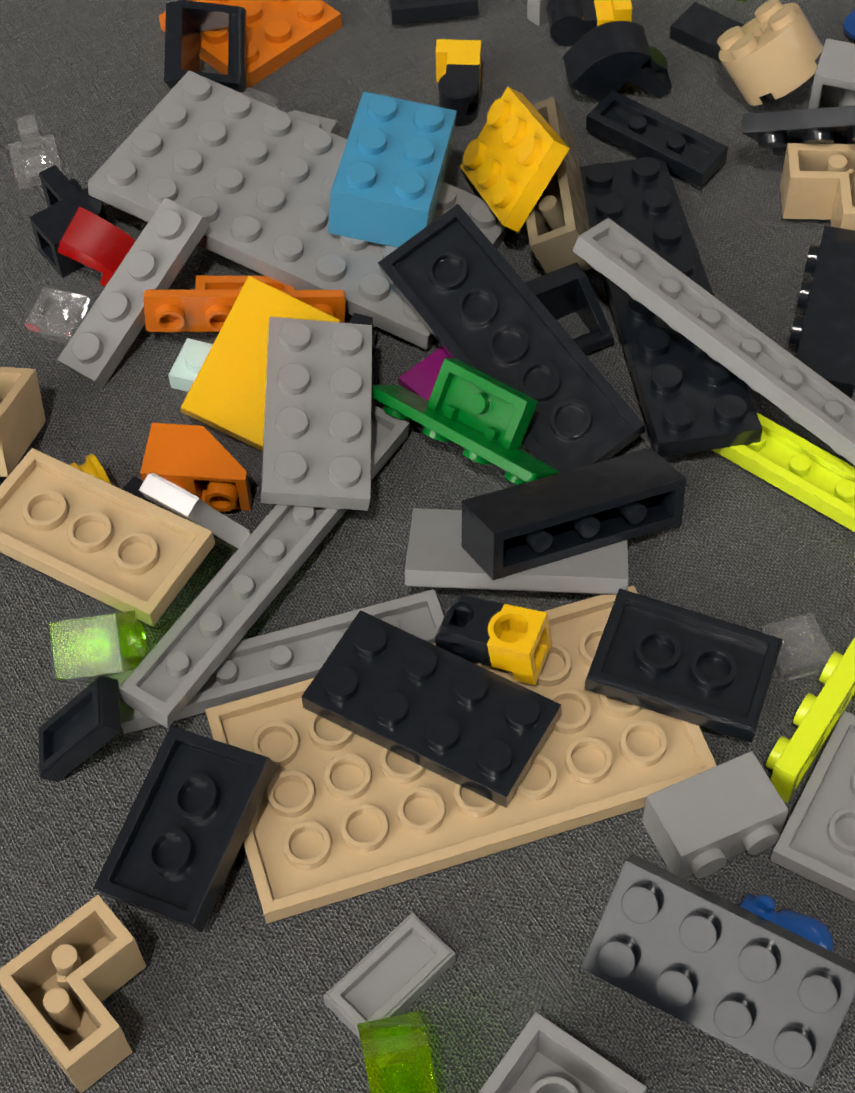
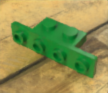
M444 358L429 401L400 385H372L371 397L384 404L383 411L401 420H414L424 426L422 432L425 435L441 442L449 443L453 441L464 447L463 455L470 460L485 465H492L493 463L506 470L504 477L514 484L519 485L559 473L555 468L519 450L538 401L456 358Z

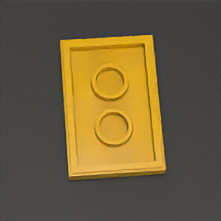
M248 276L181 405L180 412L263 452L269 317L340 322V320Z

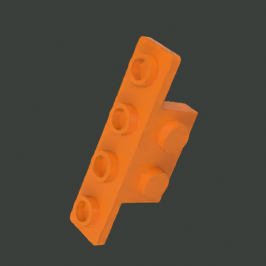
M196 275L195 290H145L143 296L145 329L148 332H220L248 276ZM251 276L339 319L340 323H345V291L294 290V287L282 284V282L268 276Z

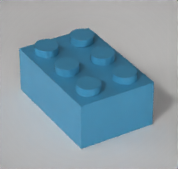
M363 91L331 189L328 233L398 248L431 224L451 155L457 111Z

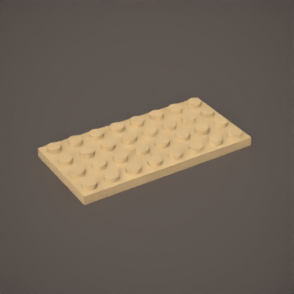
M634 585L628 587V591L638 594ZM602 594L543 611L547 612L552 646L536 686L514 681L513 673L510 671L482 665L478 661L472 662L561 704L559 720L507 808L304 709L301 696L314 678L205 709L213 740L269 757L277 765L276 771L243 841L266 924L645 807L646 796L717 766L698 725L584 689L587 674L617 595Z

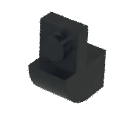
M614 21L599 25L585 33L563 56L570 87L599 103L612 90L617 92L627 81L659 99L672 88L667 71L668 62L665 56L657 48L648 45L644 27L634 22Z
M54 165L39 173L48 208L30 216V221L38 250L59 275L64 278L86 266L58 253L60 241L79 206L106 221L108 220L104 202L90 196L88 187L82 189L76 179L68 180L59 168Z

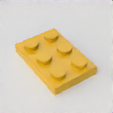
M507 86L501 98L495 100L487 114V122L477 139L472 140L467 146L460 168L501 224L519 232L570 148L522 93Z

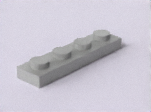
M165 197L57 361L65 368L103 389L145 325L144 291L148 289L168 290L210 225L206 219Z

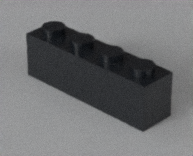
M824 225L820 245L810 244L804 273L814 274L813 281L802 280L797 309L806 310L805 317L794 316L788 345L798 347L797 355L792 354L794 357L852 399L855 389V231Z
M647 448L462 500L461 547L492 580H496L682 524L686 477L653 449Z

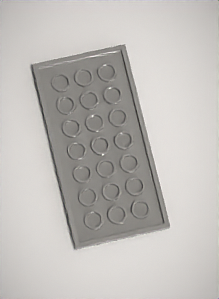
M188 71L88 180V193L90 196L149 222L166 197L203 216L209 223V228L197 245L262 275L282 282V284L294 287L295 290H343L346 297L345 313L352 316L354 313L373 317L374 326L426 350L435 338L380 270L378 262L397 249V247L328 233L331 189L347 143V139L192 71ZM443 182L432 222L456 204H459L497 249L510 231V228L501 224L484 199Z

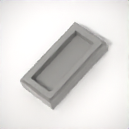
M412 912L323 995L324 1004L368 1046L456 962V953Z

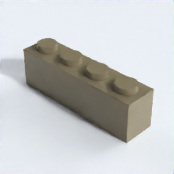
M553 96L533 104V106L570 149L526 219L530 248L546 274L576 262L583 271L592 269L589 263L573 252L578 236L589 230L590 225L575 136Z

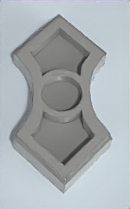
M148 473L139 489L146 499L167 511L213 531L214 540L234 551H237L252 534L249 529L221 514L199 497L155 473Z

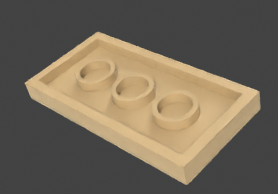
M31 448L0 485L1 553L153 627L215 545L213 531L34 448Z

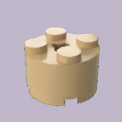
M769 0L755 11L756 17L743 27L735 26L727 30L717 40L721 48L719 59L749 105H762L763 103L759 97L769 93L773 95L775 100L798 88L816 72L818 65L815 60L818 56H821L823 45L800 6L796 3L782 5L780 0Z

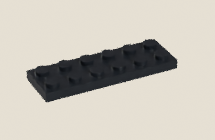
M456 204L378 262L381 272L451 358H456L538 401L521 443L532 457L562 473L608 460L645 432V426L459 204Z

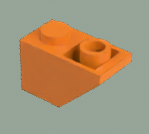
M166 423L151 424L140 471L142 481L145 480L148 473H155L199 497L217 511H251L253 502L247 471L204 426Z

